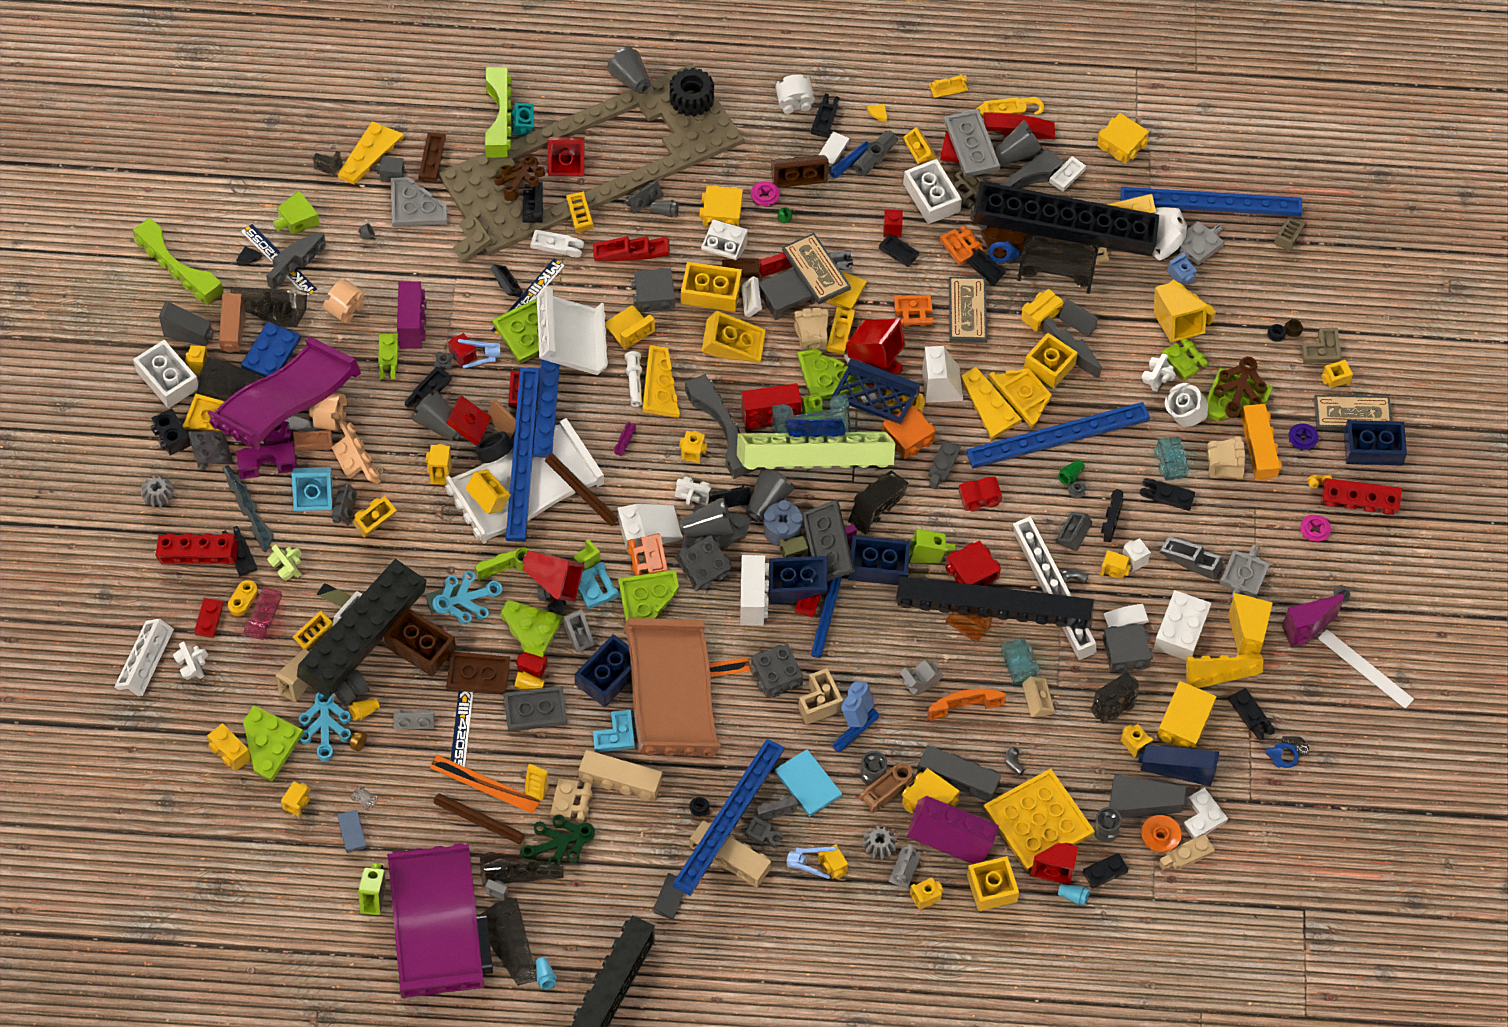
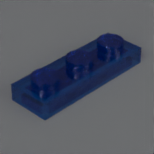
M842 419L786 420L785 426L788 435L793 437H837L845 435L846 432Z

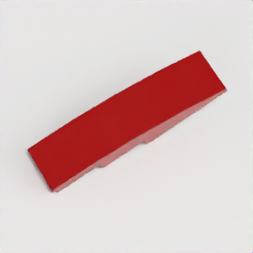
M983 112V122L987 131H1001V135H1009L1025 120L1037 139H1055V122L1019 114Z
M625 236L593 243V258L595 261H634L670 255V244L667 236L649 240L648 236L632 240Z

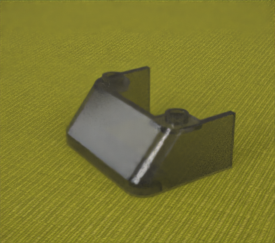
M1027 235L1021 255L1017 281L1021 282L1022 275L1032 278L1038 272L1074 278L1077 286L1087 287L1086 294H1090L1098 248L1083 243L1038 235Z

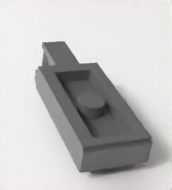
M943 440L929 470L928 476L931 477L930 488L936 490L940 480L943 482L947 480L960 453V446Z

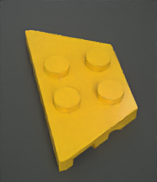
M1029 368L1018 371L1009 370L1004 374L989 373L988 378L1032 429L1049 403L1052 394Z

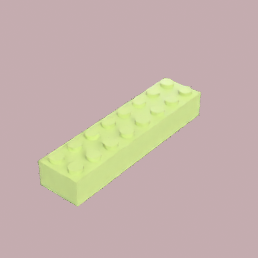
M887 432L738 434L737 457L747 469H757V467L793 469L795 466H802L807 469L813 468V466H821L822 468H832V466L850 468L851 465L867 468L869 465H876L878 467L894 465L895 442Z

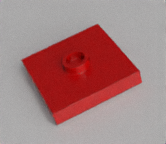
M461 395L446 424L474 445H477L491 417Z

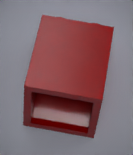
M901 319L864 320L846 343L848 358L887 370L905 347Z
M527 550V554L523 558V570L555 599L576 601L585 564L546 553Z

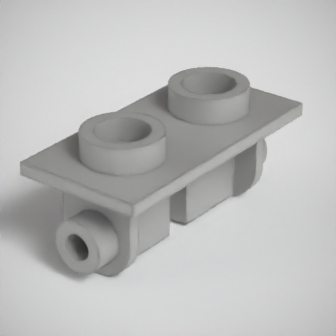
M401 709L393 712L394 729H434L435 712L431 711V709L417 710L416 713H413V710Z
M909 844L908 847L901 848L889 880L890 883L908 889L921 853L915 850L916 847Z

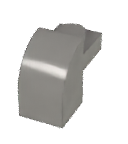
M925 659L915 669L904 668L900 672L904 678L902 679L903 683L913 695L923 693L943 677L935 664Z

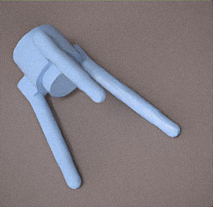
M458 340L459 343L485 348V356H489V358L463 365L464 369L487 362H496L495 358H500V343Z
M837 847L796 848L795 852L790 851L788 854L787 867L801 869L829 879L830 875L806 866L807 857L803 853L836 851Z

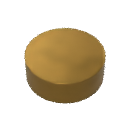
M356 731L351 738L350 748L357 752L361 751L366 743L367 734L362 731Z

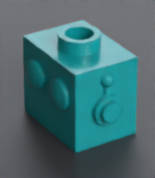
M515 103L511 111L513 135H527L532 132L534 128L533 104Z

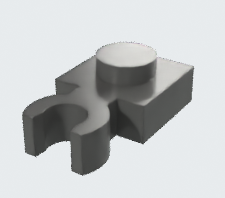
M757 817L753 818L745 832L746 837L762 845L766 840L773 848L778 847V843L773 841L774 838L783 839L781 832H772V825Z

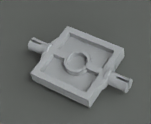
M1196 222L1186 230V238L1178 248L1180 253L1173 259L1185 253L1187 259L1200 265L1224 247V241L1217 236L1223 230V227L1217 224L1214 228L1209 229L1201 222Z
M1252 545L1249 554L1233 550L1220 581V585L1233 590L1230 597L1231 601L1234 593L1257 597L1270 563L1256 557L1260 550L1259 546Z

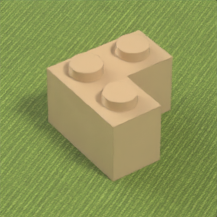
M828 668L810 674L809 688L812 693L800 697L798 705L806 725L842 712L843 699Z

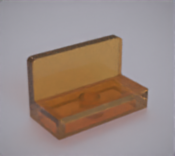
M952 612L946 619L947 624L975 643L990 629L992 622L991 616L982 618L976 613L961 615L957 612Z

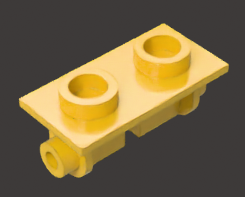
M962 74L950 79L934 80V82L929 83L934 98L968 91L965 83L967 82L966 75Z

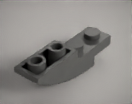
M320 232L302 238L281 251L272 260L273 269L266 275L268 287L274 290L284 282L285 277L296 269V266L303 269L307 264H310L314 256L325 248L324 233Z

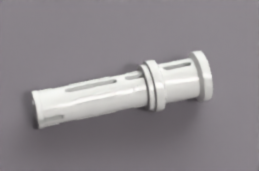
M630 351L624 355L627 361L626 374L629 376L630 404L633 407H639L643 404L640 381L642 367L640 366L641 354L637 351Z

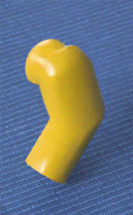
M1311 475L1307 483L1311 488H1317L1323 485L1325 478L1332 479L1331 475Z

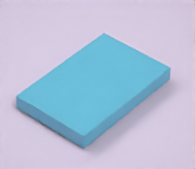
M808 749L775 769V774L792 796L796 797L797 802L809 817L842 797L841 791Z

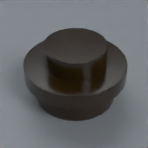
M1291 319L1285 324L1284 329L1288 336L1298 337L1302 334L1303 326L1299 320Z

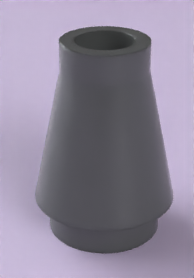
M674 200L651 203V212L670 218L678 215L679 204L674 202Z

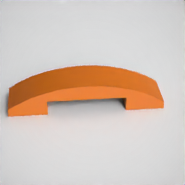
M968 689L955 692L941 698L930 706L927 718L928 721L944 718L948 715V709L982 702L985 709L1005 705L1006 694L992 689Z

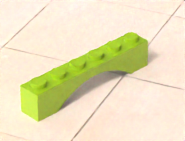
M486 67L487 93L494 99L499 108L496 121L485 132L486 158L508 157V150H511V139H508V137H511V126H508V124H511V113H508V111H511V100H508V98H511V87H508V85H512L511 74H508L507 67Z
M150 217L133 229L134 242L139 247L142 246L151 258L154 257L163 269L166 268L175 280L178 279L187 291L190 290L199 302L202 301L209 305L224 293L222 282L211 272L185 266L168 252L164 245L162 228Z

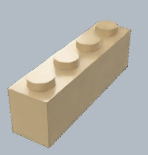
M589 750L585 751L578 770L579 779L584 783H594L608 790L615 789L622 794L639 796V798L646 801L656 800L662 783V771Z
M704 820L690 837V848L695 850L712 823H707ZM731 834L713 861L756 888L759 887L771 870V861L766 855L756 853L748 844L738 842Z

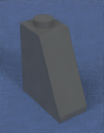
M165 301L159 315L164 337L207 346L208 341L212 340L214 334L210 321Z

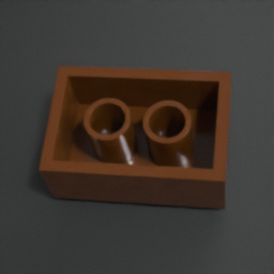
M409 608L403 612L384 635L386 648L431 677L450 657L451 651L454 652L456 649L455 637Z

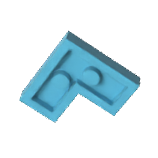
M631 710L612 711V729L593 731L595 752L635 749Z

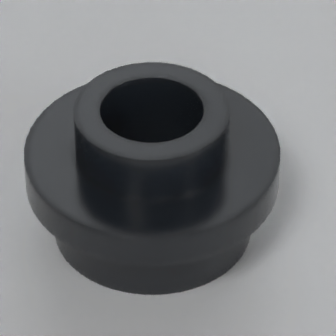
M1274 324L1269 327L1267 336L1274 342H1280L1285 339L1286 331L1282 325Z
M696 797L690 802L689 808L693 815L701 817L709 812L710 805L705 798ZM697 806H702L703 809H700V810H699V809H696V807H697Z

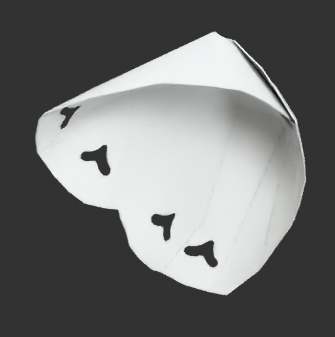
M1155 207L1156 212L1153 214L1159 215V224L1153 256L1158 260L1170 256L1181 246L1186 238L1187 224L1179 208ZM1178 217L1182 219V224L1178 221Z

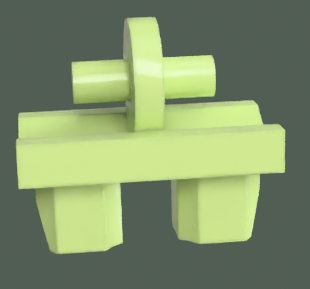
M275 544L271 548L274 552L267 558L269 563L274 568L278 567L281 563L285 565L278 571L280 577L285 581L292 576L300 577L302 574L293 562L296 564L301 562L299 559L301 551L298 548L291 549V547H287L286 554L283 549H279Z

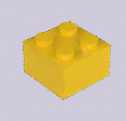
M1047 333L1025 357L1024 369L1029 368L1038 379L1054 389L1076 365L1078 352Z
M1008 856L968 865L967 878L978 912L1017 903L1019 890Z

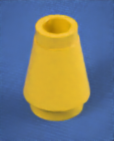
M525 671L523 673L518 672L514 687L519 688L518 690L543 688L544 680Z
M376 698L353 702L349 706V713L354 721H361L380 709V705Z

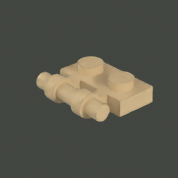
M558 778L550 817L562 815L565 820L570 821L572 814H577L576 820L583 822L589 810L587 805L592 796V784L585 782L583 789H578V781ZM575 798H581L580 804L574 805Z

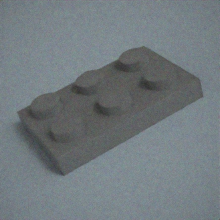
M563 686L503 693L508 732L567 725Z

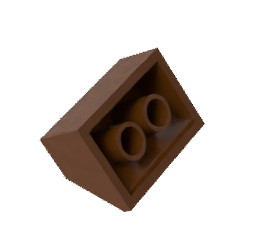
M826 155L771 160L773 184L781 188L827 183L829 160Z

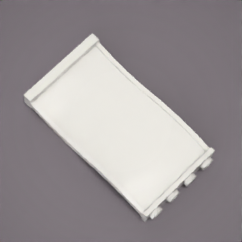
M567 418L561 420L560 424L554 428L552 453L587 488L603 485L604 474ZM513 448L507 455L497 461L484 463L477 468L452 478L450 476L446 477L447 485H445V489L448 495L454 497L455 506L458 510L463 511L465 522L468 525L471 524L476 539L480 538L483 544L487 543L488 539L506 532L509 499L501 512L488 515L465 488L474 472L488 469L510 493ZM533 457L528 521L557 502L576 493L545 462L546 458Z

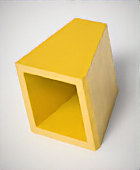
M1174 283L1155 287L1154 315L1171 343L1205 334L1206 304Z
M1234 593L1228 616L1238 655L1260 654L1273 602Z
M1179 681L1159 727L1157 737L1166 743H1173L1180 748L1195 749L1211 716L1217 696Z

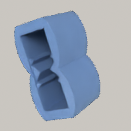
M854 682L848 690V697L842 703V711L849 727H863L868 720V712L874 706V698L867 682Z

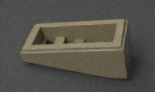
M1288 216L1278 232L1274 244L1291 251L1305 223Z

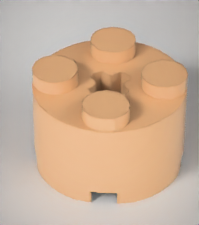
M346 279L344 281L339 280L328 293L331 297L328 301L325 299L323 309L340 321L348 324L353 317V313L356 310L360 311L364 305L362 299L365 293Z
M333 393L323 401L310 407L309 416L313 417V428L332 431L342 429L339 422L341 420L345 421L346 412H343V406H347L344 394Z

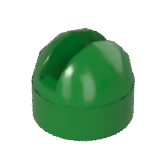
M787 207L779 209L777 214L778 221L789 223L792 219L791 210Z

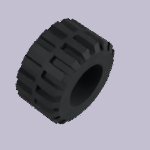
M685 68L683 71H678L677 75H673L672 80H670L669 89L670 104L673 105L675 111L678 110V113L681 115L684 113L685 116L693 115L694 117L697 114L702 115L704 111L710 110L714 101V82L706 71L702 72V69L695 70V68H691L688 70ZM694 90L698 93L689 94L686 91Z

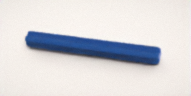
M842 576L830 580L811 651L812 657L821 658Z

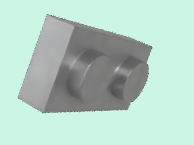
M783 797L773 803H762L757 807V818L766 821L797 812L798 803L796 797Z

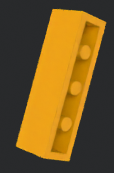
M1265 404L1243 406L1240 417L1255 480L1277 478L1279 470H1282V462L1277 456L1278 445L1274 443L1273 439L1274 428L1270 427V411H1267Z

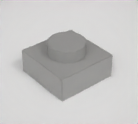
M488 880L485 885L486 894L505 902L508 896L507 886L498 880Z

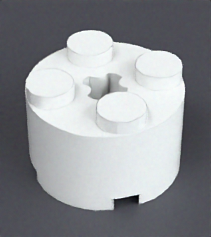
M790 75L783 78L782 83L779 84L777 82L775 87L778 102L785 114H790L798 109L808 111L812 108L814 94L809 77L806 79L803 78V75Z
M1181 383L1170 390L1171 393L1168 398L1166 396V410L1180 426H1194L1207 418L1208 402L1196 386L1189 383Z

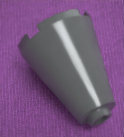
M625 47L614 53L615 57L608 61L607 68L609 73L636 93L642 94L647 92L651 82L639 52L636 49H632V47Z
M1025 120L994 149L998 162L1002 166L1044 151Z
M434 390V395L429 393L416 407L418 412L416 416L412 414L411 419L451 441L460 439L462 435L446 424L452 410L442 396Z
M763 467L759 473L747 508L748 517L755 522H758V520L763 521L768 507L784 500L795 488L794 484L791 482L789 485L786 482L787 478L773 469L765 471V467Z
M719 498L682 518V523H679L681 534H685L686 537L728 536L734 534L725 499Z

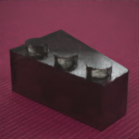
M892 470L885 475L882 474L875 483H870L863 492L860 491L856 494L848 523L854 524L856 529L866 535L869 532L870 525L873 522L878 523L881 520L879 516L885 510L889 512L904 496L909 483Z

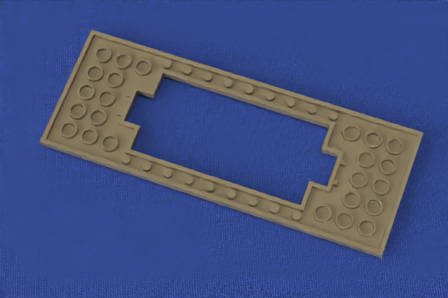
M692 63L650 81L651 86L645 93L638 94L631 89L511 141V150H508V157L486 158L485 152L439 172V178L463 217L467 218L473 213L493 240L491 244L484 248L489 256L532 237L535 230L546 231L571 220L566 200L545 210L543 208V223H523V199L521 200L520 197L513 201H506L504 199V188L507 185H511L510 182L514 180L500 186L495 185L494 177L501 174V166L510 165L512 167L516 165L514 163L515 160L547 147L548 137L573 136L637 107L640 108L648 122L662 117L673 133L662 138V143L670 155L584 192L589 211L639 190L649 182L659 181L744 143V138L715 95L712 107H710L709 111H704L702 115L697 114L694 117L693 115L685 116L684 113L681 115L678 113V110L675 111L673 109V105L670 104V80H672L673 75H677L678 71H683L685 68L688 70L695 68L697 70ZM694 90L686 91L689 94L698 93ZM582 199L572 201V204L582 202ZM584 207L575 208L574 211L584 209Z

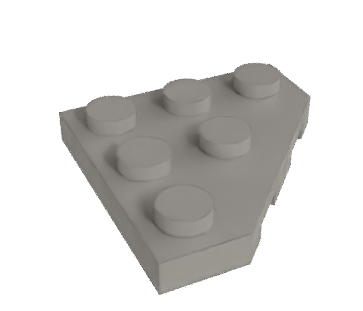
M410 177L391 178L392 227L447 224L446 204L436 200L430 192L423 187L420 188Z

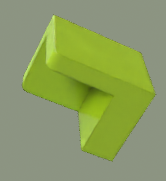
M588 539L585 541V549L574 555L573 560L585 564L584 571L600 563V551Z

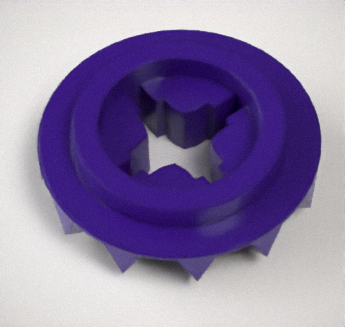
M1305 423L1294 425L1288 434L1289 442L1293 444V448L1297 447L1300 451L1303 449L1309 451L1312 447L1316 446L1319 439L1316 429ZM1303 433H1305L1304 435L1306 438L1304 442H1302L1301 435H1303Z

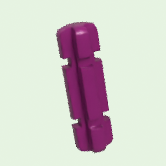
M626 423L618 444L614 448L616 455H624L625 448H627L632 434L636 430L634 423Z

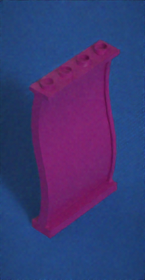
M309 337L305 340V348L284 367L245 386L228 398L215 412L208 411L209 422L214 429H219L225 435H230L236 441H241L247 447H252L258 451L261 449L259 446L260 442L283 421L323 401L343 386L351 376L355 378L359 376L361 372L356 359L313 337Z
M458 843L449 847L435 846L432 849L416 848L408 852L394 851L391 854H387L401 998L484 988L469 844Z

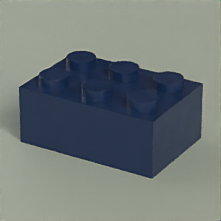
M1347 420L1344 429L1346 464L1403 466L1407 455L1404 422Z
M853 536L851 557L855 571L849 573L848 580L898 585L900 576L907 577L911 541Z
M614 634L574 674L575 685L603 707H606L632 680L629 645Z

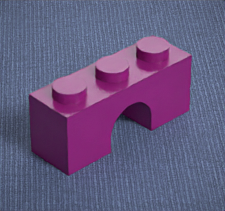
M293 442L262 445L258 451L254 448L236 450L241 480L260 477L259 468L267 462L274 463L278 468L279 474L292 472L293 468H297Z

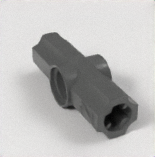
M890 130L885 131L876 141L868 145V150L853 164V169L858 175L866 176L875 165L882 163L883 157L898 142L895 133Z

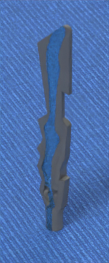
M229 465L223 467V471L226 474L232 493H235L243 516H248L253 525L250 526V529L263 552H267L274 534L255 512L257 504L251 500V493L247 492V486L241 483V478L234 474Z

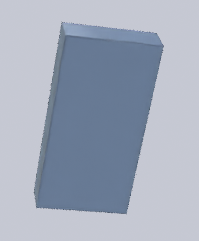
M357 810L337 814L346 853L365 849L366 844Z

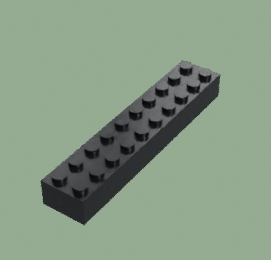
M980 181L976 192L972 223L1151 257L1156 247L1159 215Z

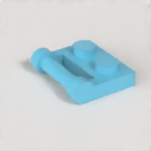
M603 562L597 563L594 567L584 570L582 573L578 591L588 610L612 601L620 595L606 573V566ZM599 574L608 591L606 594L602 593L594 577L595 575Z

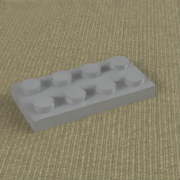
M979 109L944 116V123L965 178L1000 170V164Z

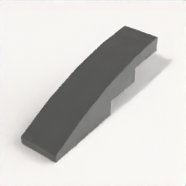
M1051 318L1044 320L1042 331L1045 335L1047 333L1051 334L1078 352L1076 365L1092 376L1100 377L1102 366L1083 339L1076 342L1067 329L1059 331Z

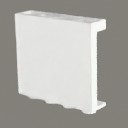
M546 286L537 295L539 358L591 374H600L608 365L604 303H601L596 308L553 296V288Z

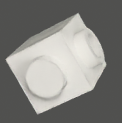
M1140 538L1126 543L1122 555L1129 557L1128 565H1131V572L1147 565L1151 554Z

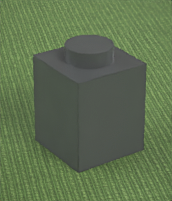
M382 156L381 163L377 165V174H380L381 182H391V178L404 177V158Z

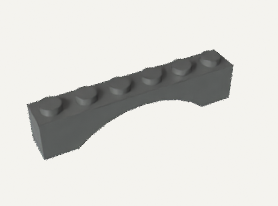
M1046 149L1044 152L1038 153L1030 163H1025L1020 171L1014 172L1006 182H1002L999 185L1021 189L1030 184L1049 182L1050 177L1062 166L1063 161L1049 149ZM975 204L971 207L970 220L972 221ZM976 224V225L979 226L982 230L987 229V228L990 227V226H985V225Z
M706 374L686 381L685 393L691 404L709 414L723 429L728 444L725 465L733 479L753 472L754 469L744 467L737 457V438L740 431L737 424L732 422L728 408H724L721 395L716 394L713 381L709 380Z

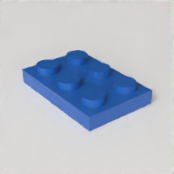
M267 322L241 363V368L262 377L278 371L285 366L301 340L300 334Z

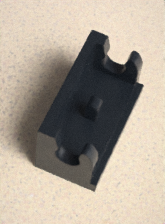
M539 182V185L536 187H530L527 183L525 184L526 190H523L522 221L523 223H543V182Z

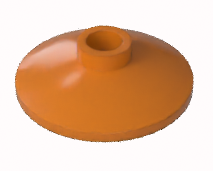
M1155 815L1148 818L1141 829V838L1144 844L1155 852L1165 853L1172 851L1179 845L1181 840L1180 826L1174 819L1165 815ZM1157 835H1162L1164 838L1160 839Z

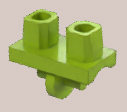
M815 393L801 397L803 408L801 415H804L807 430L825 427L826 418L823 414V403L820 394Z

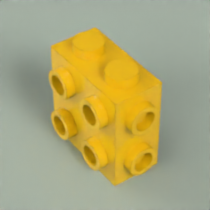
M1119 113L1115 118H1111L1105 129L1102 128L1099 131L1097 146L1114 156L1118 161L1127 164L1130 159L1133 160L1137 156L1141 148L1146 147L1149 142V131Z
M716 185L707 186L706 193L702 192L701 203H704V207H700L699 218H703V226L710 227L712 220H717L739 227L743 189L719 187Z
M928 768L923 773L920 772L914 780L915 783L911 787L908 786L902 793V805L909 813H914L917 801L925 796L956 807L960 801L958 799L959 790Z

